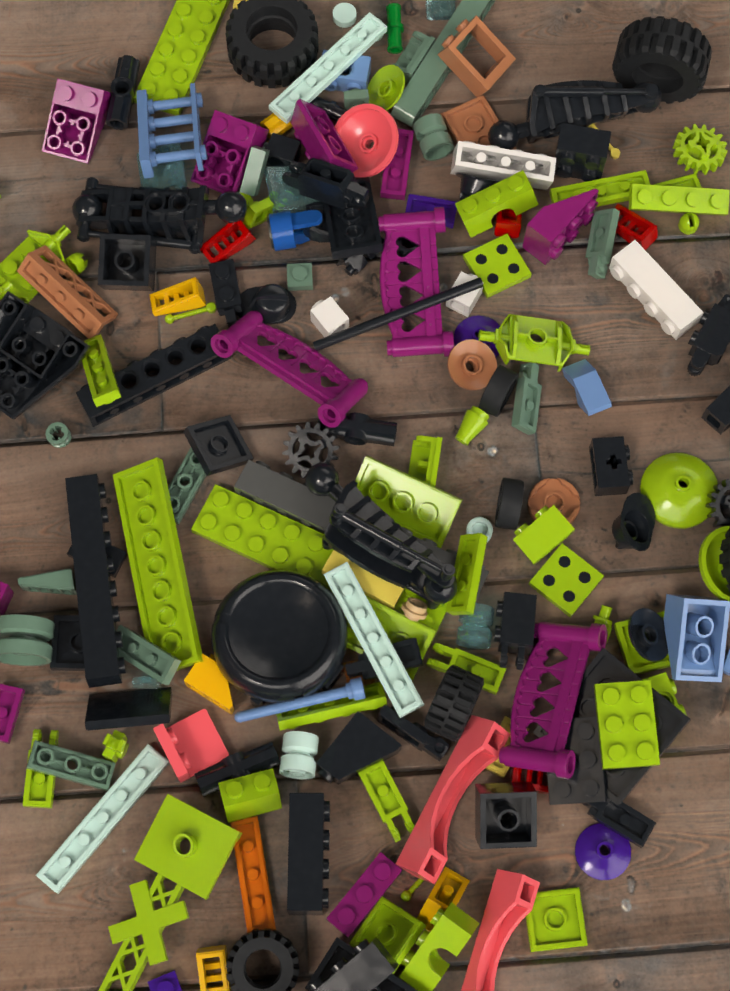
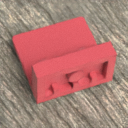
M202 709L165 728L164 724L153 728L180 783L194 777L195 773L220 763L229 756L206 709Z

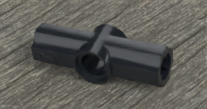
M130 55L118 58L115 78L111 83L112 93L106 124L116 130L128 128L131 108L134 104L133 97L140 61Z
M354 412L349 413L348 416L346 415L345 419L337 427L331 428L328 435L330 437L336 435L337 438L344 439L345 442L352 445L374 443L394 446L397 423L371 419L366 414ZM318 418V422L321 423V430L326 429L327 426Z
M269 742L248 752L241 751L227 756L221 761L222 763L208 767L194 775L203 797L220 791L219 782L276 768L280 765V760L273 743Z

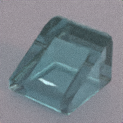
M426 0L428 20H449L456 10L455 0Z

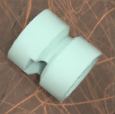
M303 731L284 733L282 751L286 754L281 756L279 774L287 778L299 780L314 778L316 761H314L313 756L318 753L319 737Z

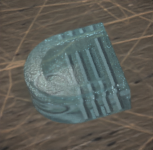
M134 676L132 678V688L158 689L162 687V683L151 676Z

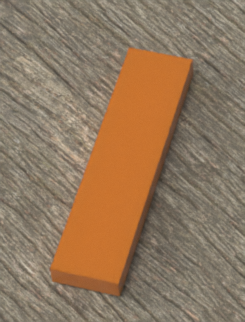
M258 816L230 822L232 828L242 832L240 839L234 846L247 933L256 929L265 930V928L274 931L276 930Z

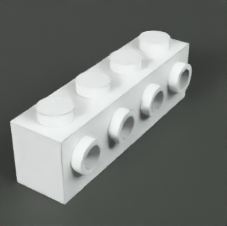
M458 141L453 151L450 174L462 173L482 179L502 181L523 170L532 188L548 190L554 181L556 158L545 154L526 153L517 149H503L494 145H480L471 141Z
M636 240L612 257L609 266L612 276L616 280L621 281L627 287L628 293L644 305L648 315L658 320L666 334L672 335L677 340L699 323L703 311Z

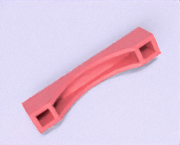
M471 715L396 862L397 866L412 876L435 885L448 860V831L458 802L473 780L487 766L499 758L500 749L505 746L510 736V733L495 721Z
M497 869L461 991H494L497 967L503 949L515 928L532 911L540 882L524 874Z

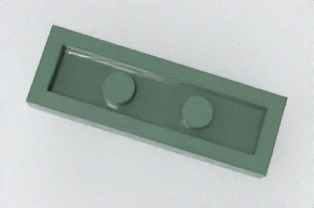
M119 625L117 631H121L123 647L118 648L119 656L124 657L127 662L160 683L169 686L181 660L128 627Z

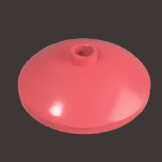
M360 104L346 111L335 124L338 134L358 166V169L353 172L354 178L375 176L390 164L398 147L399 133L394 118L384 108L375 104ZM374 142L373 147L370 149V144Z

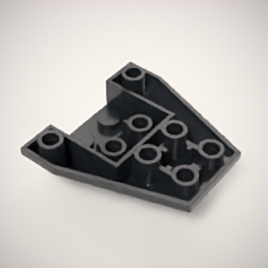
M7 291L0 302V411L10 418L16 419L79 366L91 346L47 314Z

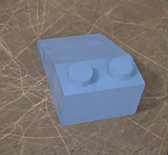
M666 594L664 627L673 680L722 682L730 601L705 596Z

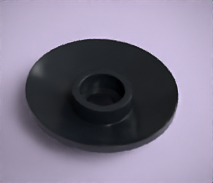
M648 608L634 611L628 622V633L633 647L640 656L648 661L656 662L664 659L668 654L663 619L656 612Z

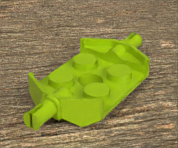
M62 225L54 235L32 230L27 231L28 237L0 263V301L7 291L28 303L39 293L17 272L28 253L46 245L66 264L60 247L62 246L61 241L71 233L68 227ZM43 255L40 256L45 262L50 263Z
M508 314L495 332L479 330L478 341L493 342L498 353L506 365L509 360L559 366L557 372H560L571 354L589 356L590 345L577 344L576 340L572 337L570 327L563 321ZM530 335H539L543 341L535 342Z

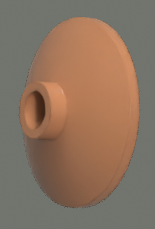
M469 339L458 343L448 356L447 365L451 378L457 385L466 390L475 391L485 388L497 369V361L493 351L485 343L478 340ZM466 363H470L472 365V371H469L466 368Z

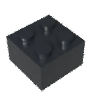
M562 123L555 151L556 165L554 174L562 178L582 179L585 182L601 179L607 159L611 131Z
M100 234L98 285L104 290L154 291L157 241L151 235Z
M531 782L475 784V838L480 849L537 847V791Z

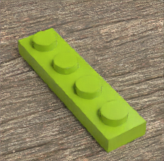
M643 170L551 188L549 194L553 204L596 188L599 190L596 207L629 201L631 184H651L647 171Z
M631 184L629 210L726 216L729 211L730 190Z
M100 334L84 340L91 347L82 359L96 407L110 404L116 399L121 398L107 348Z
M381 682L364 685L366 699L355 701L346 697L276 714L280 731L295 729L302 725L321 723L325 720L341 716H350L357 711L376 710L387 705Z

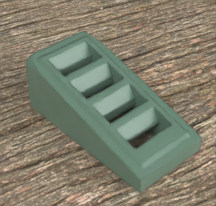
M70 568L20 577L18 579V584L23 591L77 595L75 574Z

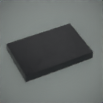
M165 687L89 694L85 728L90 731L170 723L172 688Z

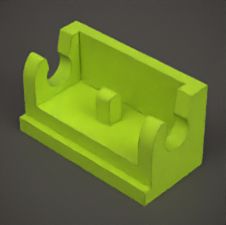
M416 436V440H413L409 475L430 485H436L443 437Z

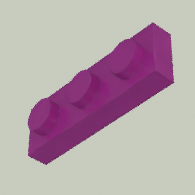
M398 129V147L392 161L383 171L380 198L405 201L414 131Z
M380 852L326 920L349 938L400 875L402 869Z

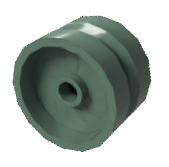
M11 614L0 616V663L18 666H41L51 663L53 648L47 642L54 638L55 623L47 618L32 615Z

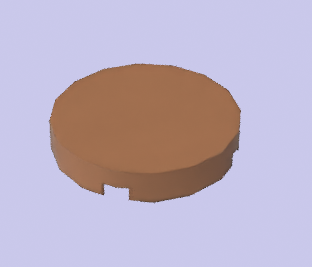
M543 479L535 484L529 494L527 503L529 514L535 521L537 518L534 515L546 505L548 508L555 505L571 524L579 514V493L571 483L564 479Z

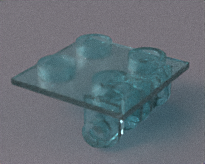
M180 143L157 146V149H153L156 154L182 150ZM139 153L136 154L141 187L164 189L173 186L176 190L187 186L183 160L160 163L157 167H154V177L144 179L139 161Z

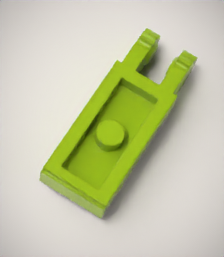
M434 643L432 649L436 653L452 658L449 665L437 659L429 658L426 663L427 666L446 673L451 665L458 666L484 679L482 690L494 695L497 694L507 668H500L498 664L458 648L453 649L440 643Z
M41 729L33 730L31 749L35 740L42 741ZM51 730L49 744L58 746L59 732L58 730ZM26 769L23 806L52 809L56 777Z
M381 760L358 772L383 824L386 823L395 842L401 840L400 833L392 819L401 815L407 831L411 834L414 824L407 812L408 807L384 761Z

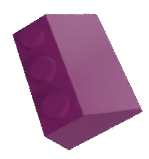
M302 99L297 100L291 124L295 130L294 135L296 139L301 141V144L307 150L305 151L306 157L309 160L315 158L349 169L352 173L357 170L358 166L326 111Z

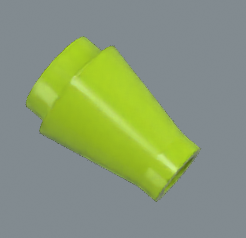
M472 406L470 410H466L455 439L468 446L470 441L488 425L487 421L490 416L480 408Z

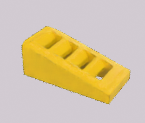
M196 277L149 294L154 316L206 306L203 287ZM160 300H164L165 304L161 305Z
M226 945L198 948L196 960L200 991H231L230 982L227 980L226 975L228 960ZM205 958H220V961L205 963ZM221 968V973L206 975V970ZM209 982H223V985L207 987Z

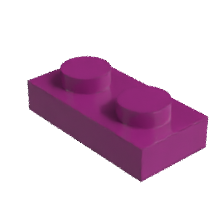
M0 684V742L10 744L25 691L22 688Z

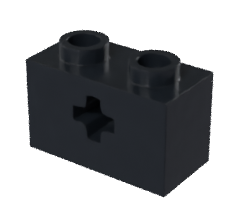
M624 436L592 438L589 445L595 496L626 494L630 485H633V472L631 469L628 470L627 460H630L629 445L624 443Z

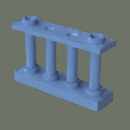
M190 83L191 96L153 101V99H148L146 89L136 91L139 161L144 179L153 178L154 167H157L160 163L196 159L198 170L204 171L203 160H207L206 146L202 145L199 108L203 107L202 93H197L195 83ZM192 107L191 114L161 118L151 116V114H155V111ZM193 124V131L158 136L152 134V131H156V128ZM194 141V149L157 154L153 151V149H157V146Z

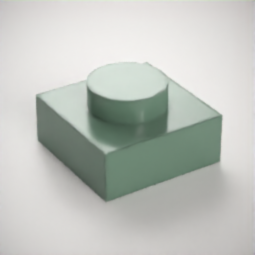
M356 88L344 91L345 109L349 110L360 104H369L368 89L361 90Z
M312 263L287 264L288 291L313 290Z

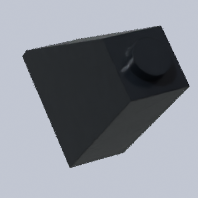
M357 711L317 761L318 775L328 783L334 781L339 785L358 775V772L397 755L402 745Z

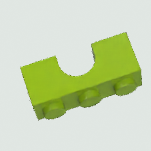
M523 170L455 203L471 238L492 228L491 220L501 210L512 209L517 216L539 205L533 188Z
M452 902L445 911L439 908L430 921L434 925L431 932L427 929L423 931L416 941V944L420 946L415 953L413 950H410L401 963L405 969L399 977L417 991H433L450 966L449 963L440 957L437 948L446 949L457 957L480 924Z

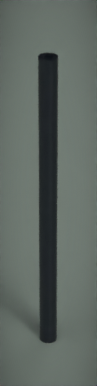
M480 277L316 340L313 342L314 348L317 352L484 287Z

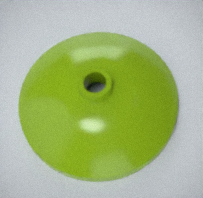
M670 453L655 459L646 468L640 482V493L651 501L656 521L671 528L685 529L697 526L708 519L707 515L712 510L705 507V504L712 503V500L707 495L709 493H716L713 486L717 485L718 482L710 467L699 458L685 453ZM678 482H685L687 484V487H680Z
M724 526L712 531L705 537L699 550L698 561L701 576L708 589L718 599L730 601V591L726 587L728 582L721 574L723 565L719 564V555L723 553L720 550L722 540L726 539L725 534L730 526Z

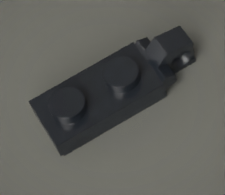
M233 259L209 264L216 308L219 316L225 315L228 327L238 321L236 313L242 312L243 308Z
M416 638L392 643L406 670L423 666ZM364 651L363 654L358 655L359 661L345 665L349 678L361 675L364 680L378 678Z
M384 705L379 712L377 718L379 723L421 752L422 750L439 762L450 747L441 737H433L427 734V729L417 722L411 723L404 717L400 718L393 706L390 708Z
M608 796L607 802L583 803L584 806L589 808L587 814L593 817L594 820L640 848L644 846L656 824L655 821L624 802L618 806Z

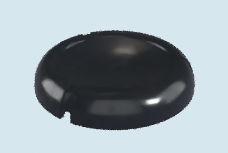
M291 570L264 571L238 583L221 601L215 613L211 629L213 656L226 680L245 695L266 702L295 701L294 697L303 694L304 697H307L321 689L332 679L341 666L348 643L345 615L336 597L318 580L304 573Z

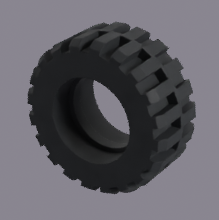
M242 0L237 4L238 9L235 8L230 13L225 33L228 58L235 72L239 75L242 74V79L249 83L254 81V85L259 87L268 85V88H276V86L282 85L283 88L290 86V82L295 81L316 62L317 53L319 52L318 25L312 10L308 9V5L302 0L299 2L297 0ZM268 30H280L294 38L290 44L277 50H265L251 42L255 36Z
M651 16L644 17L641 21L638 19L622 30L612 70L617 82L621 83L623 88H634L641 82H652L661 91V102L672 104L674 101H678L680 103L687 100V98H693L703 89L710 65L712 49L706 36L702 35L698 28H692L691 24L685 21L682 23L676 18L666 19L664 16H657L656 18H651Z

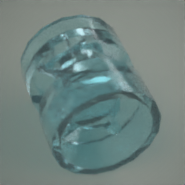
M475 603L474 614L459 615L458 621L463 625L458 627L456 644L472 649L490 648L492 632H490L488 627L493 625L495 609L489 605Z

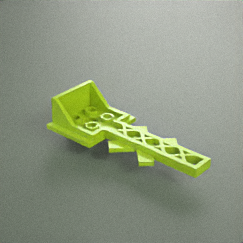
M167 794L134 858L135 861L158 874L151 888H149L147 880L129 885L137 915L129 920L108 926L112 944L123 943L98 991H109L112 983L118 980L121 981L123 991H133L148 960L150 966L168 960L162 932L166 926L189 919L185 901L178 902L184 889L186 888L207 900L242 832ZM187 838L190 841L191 847L188 853L183 854L180 844L183 839ZM165 878L177 883L174 890L166 892L164 886ZM161 900L163 908L155 910L154 902ZM142 935L144 944L141 945L137 937ZM134 953L136 966L133 970L126 972L124 959L127 955Z

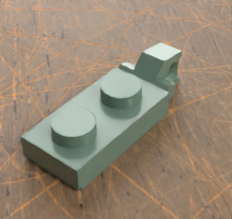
M615 208L594 212L585 257L588 259V275L595 279H605L607 273V264H609L620 213Z
M531 362L521 364L511 424L512 427L527 435L535 434L542 390V385L538 384L537 380L539 365Z

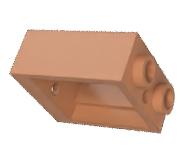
M476 15L470 21L464 19L455 28L458 31L455 36L451 34L443 41L441 45L444 48L437 55L476 97H479L493 86L516 58ZM469 32L496 61L483 77L456 49Z

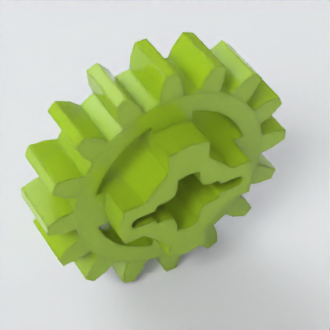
M693 124L691 130L688 127H684L683 132L677 134L672 147L675 149L673 157H679L677 164H685V171L691 168L695 175H697L699 170H702L704 175H707L709 169L712 172H716L717 167L722 166L728 152L725 149L727 142L721 141L723 135H715V128H712L710 131L706 130L705 124H703L701 129L696 124Z

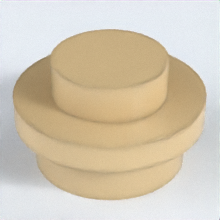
M409 597L407 602H403L401 606L405 617L412 621L426 619L428 615L426 611L428 608L427 604L417 598Z

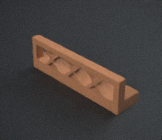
M46 245L28 253L17 270L24 279L88 339L97 336L104 325L113 321L118 316V313ZM43 255L50 263L45 262L40 256ZM59 274L64 275L69 280L63 279ZM77 291L82 292L87 298L82 297ZM96 309L101 310L106 316L103 317Z

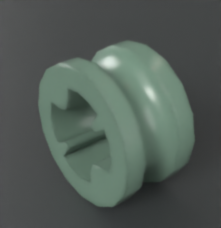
M61 422L49 425L45 433L46 439L56 448L67 446L72 437L69 429ZM58 430H61L64 436L62 438L58 437L59 440H56L53 433L55 431L59 433Z

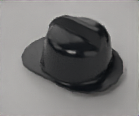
M456 173V176L461 178L460 200L501 181Z
M267 284L261 287L249 288L241 293L243 308L242 312H238L237 315L242 318L250 311H258L263 316L264 324L284 323L292 318L297 304L295 297L290 291L277 284Z
M641 493L630 494L624 502L621 514L613 521L612 534L616 540L615 547L617 549L625 548L646 551L649 548L656 515L651 501Z

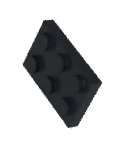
M597 716L572 718L565 749L573 750L575 753V770L570 779L559 778L555 773L547 772L549 805L607 802L605 771L602 770Z

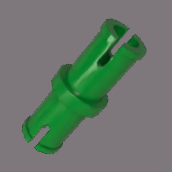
M391 3L386 6L387 51L391 54H398L403 51L402 33L404 32V25L401 23V5Z

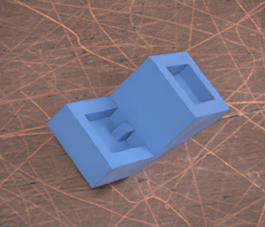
M586 359L562 368L564 377L575 388L579 407L588 416L612 407L596 369Z

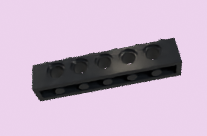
M216 324L203 326L195 334L187 338L181 337L174 341L173 345L165 349H157L150 356L142 360H134L126 368L118 372L114 371L121 398L116 399L110 404L96 407L89 384L81 387L80 391L76 392V395L92 426L95 427L231 359V356L228 358L219 357L212 350L211 338L219 332ZM199 347L205 349L202 353L193 352L196 348ZM174 359L182 360L178 365L170 364ZM152 370L159 371L156 376L147 375ZM128 382H136L131 388L124 387Z

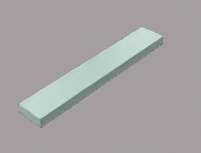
M369 12L269 104V110L284 123L288 124L292 120L297 100L302 99L308 103L314 100L387 32V26Z
M348 562L323 574L398 716L402 718L424 706L419 693Z
M147 744L36 876L55 893L59 894L170 762Z

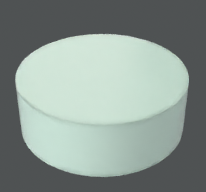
M350 3L337 4L333 9L334 23L342 28L352 26L356 22L355 7Z
M476 517L469 521L466 534L482 533L488 537V542L492 537L493 527L486 518Z

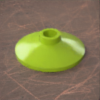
M386 65L375 73L367 88L369 104L378 105L387 111L398 102L405 86V76L401 68L396 65Z

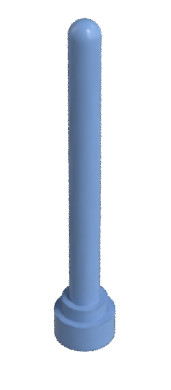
M361 677L350 679L349 683H345L346 686L311 694L307 697L294 698L295 701L273 703L239 711L234 715V719L236 722L241 723L346 697L355 701L366 699Z

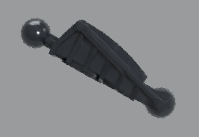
M577 80L536 85L527 101L526 122L514 125L510 121L500 120L490 127L488 140L491 145L511 150L517 145L518 140L522 138H527L528 144L534 143L536 138L544 137L546 139L559 136L562 123L588 127L598 122L604 123L607 120H619L625 115L636 112L650 113L659 107L662 100L661 91L652 82H641L634 88H623L621 83L597 80Z
M90 177L86 180L85 190L81 192V196L75 199L72 205V212L76 219V225L79 227L77 239L81 242L89 241L90 237L100 238V234L151 235L157 241L156 246L188 249L192 254H198L203 245L206 215H218L220 219L227 223L239 222L245 217L247 202L244 196L232 190L223 192L217 200H209V188L206 185H200L199 188L191 189L182 187L179 190L149 187L133 188L99 184L96 178ZM103 203H107L105 216H103ZM134 209L142 210V217H134ZM108 229V232H99L91 230Z
M317 463L311 466L305 477L306 486L309 491L317 496H329L336 502L329 517L330 522L322 538L324 549H333L373 575L426 599V604L430 609H436L439 604H445L457 594V580L454 577L455 567L452 564H443L432 554L433 551L418 542L415 536L410 537L401 531V526L376 505L368 495L364 497L357 488V482L353 480L343 488L339 485V475L333 466L328 463Z

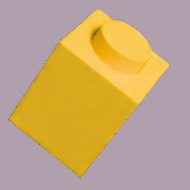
M202 653L203 662L194 664L184 679L186 687L232 715L234 705L229 682L220 672L214 656L211 654L208 657Z
M445 866L417 917L418 920L426 925L425 929L428 931L433 929L434 925L430 921L439 908L445 911L451 902L457 906L470 880Z

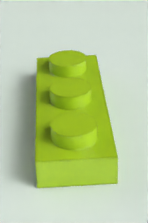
M482 533L460 535L454 577L457 580V594L448 602L446 612L451 615L474 614L488 538Z

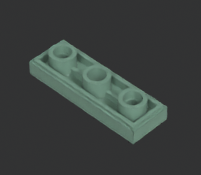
M192 448L189 449L168 487L175 523L178 525L206 478V474ZM184 481L190 482L186 486L181 485Z
M35 740L26 769L107 791L116 763ZM73 761L76 764V769H69L67 762Z

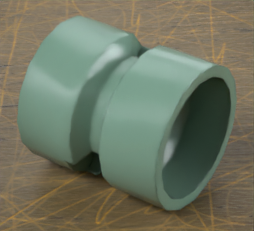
M441 114L425 115L419 118L413 125L415 136L420 142L419 146L423 157L429 161L444 158L454 149L449 133L445 132L447 127Z

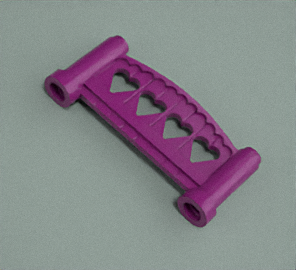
M434 207V211L383 214V216L378 217L380 232H385L380 261V293L384 314L403 307L400 304L403 296L399 293L402 287H408L423 295L415 302L440 293L436 233L446 232L444 207ZM403 237L419 247L407 256L399 257L397 255L399 246L396 244L398 238ZM401 262H406L421 270L406 282H401L398 278L401 273L398 265ZM441 303L414 313V315L425 321L409 332H405L402 329V324L404 323L402 319L388 324L392 334V340H387L388 356L405 357L444 354V357H448L454 348L453 331H442Z
M258 311L248 312L227 330H221L211 338L212 350L219 357L228 358L236 351H239L319 403L321 406L318 408V417L327 427H337L345 419L346 413L367 394L368 383L364 379L351 380L336 365L309 345L283 331L264 324L263 316ZM257 336H264L267 341H271L275 345L260 346L257 344ZM278 349L287 351L289 355L295 356L296 359L281 360ZM300 363L307 364L309 368H313L317 372L301 373ZM321 376L329 378L331 382H335L339 386L323 387L321 385Z
M540 622L536 623L534 628V639H538V643L523 668L513 699L510 727L511 743L506 747H501L499 762L508 767L555 773L559 778L570 779L575 770L576 757L573 750L565 749L589 652L590 650L601 651L602 648L605 649L607 628L605 624L592 623L591 626ZM552 648H556L568 658L550 667L544 665L548 659L547 652ZM544 673L552 674L561 682V684L543 692L538 691V686L542 683L541 676ZM539 697L544 698L555 708L537 717L531 716L532 710L536 708L534 701ZM530 723H537L548 733L531 742L524 741L525 736L529 733L527 727Z

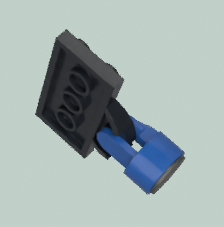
M369 177L355 179L356 183L367 188L369 191V200L365 206L348 203L346 208L342 209L324 202H313L306 205V210L302 212L291 213L289 210L270 213L267 217L272 249H275V251L296 248L297 244H303L312 240L319 243L330 242L332 259L382 252V240Z

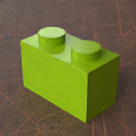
M547 505L534 515L537 519L528 526L527 523H524L514 532L516 537L513 541L533 565L537 564L575 531L574 527L555 505L550 508Z
M273 768L218 783L228 823L282 809Z

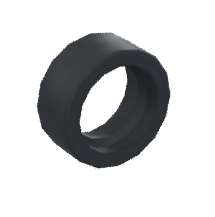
M499 365L485 388L479 408L498 417L516 385L519 374Z
M502 479L496 507L495 527L510 530L517 529L524 494L523 480Z

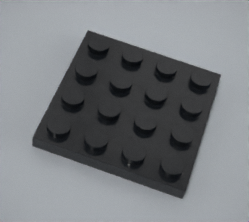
M602 648L584 671L573 718L597 716L594 684L644 680L606 649ZM652 688L660 758L691 719ZM538 725L533 733L539 738L543 737L544 729ZM652 766L605 769L606 795L620 806Z

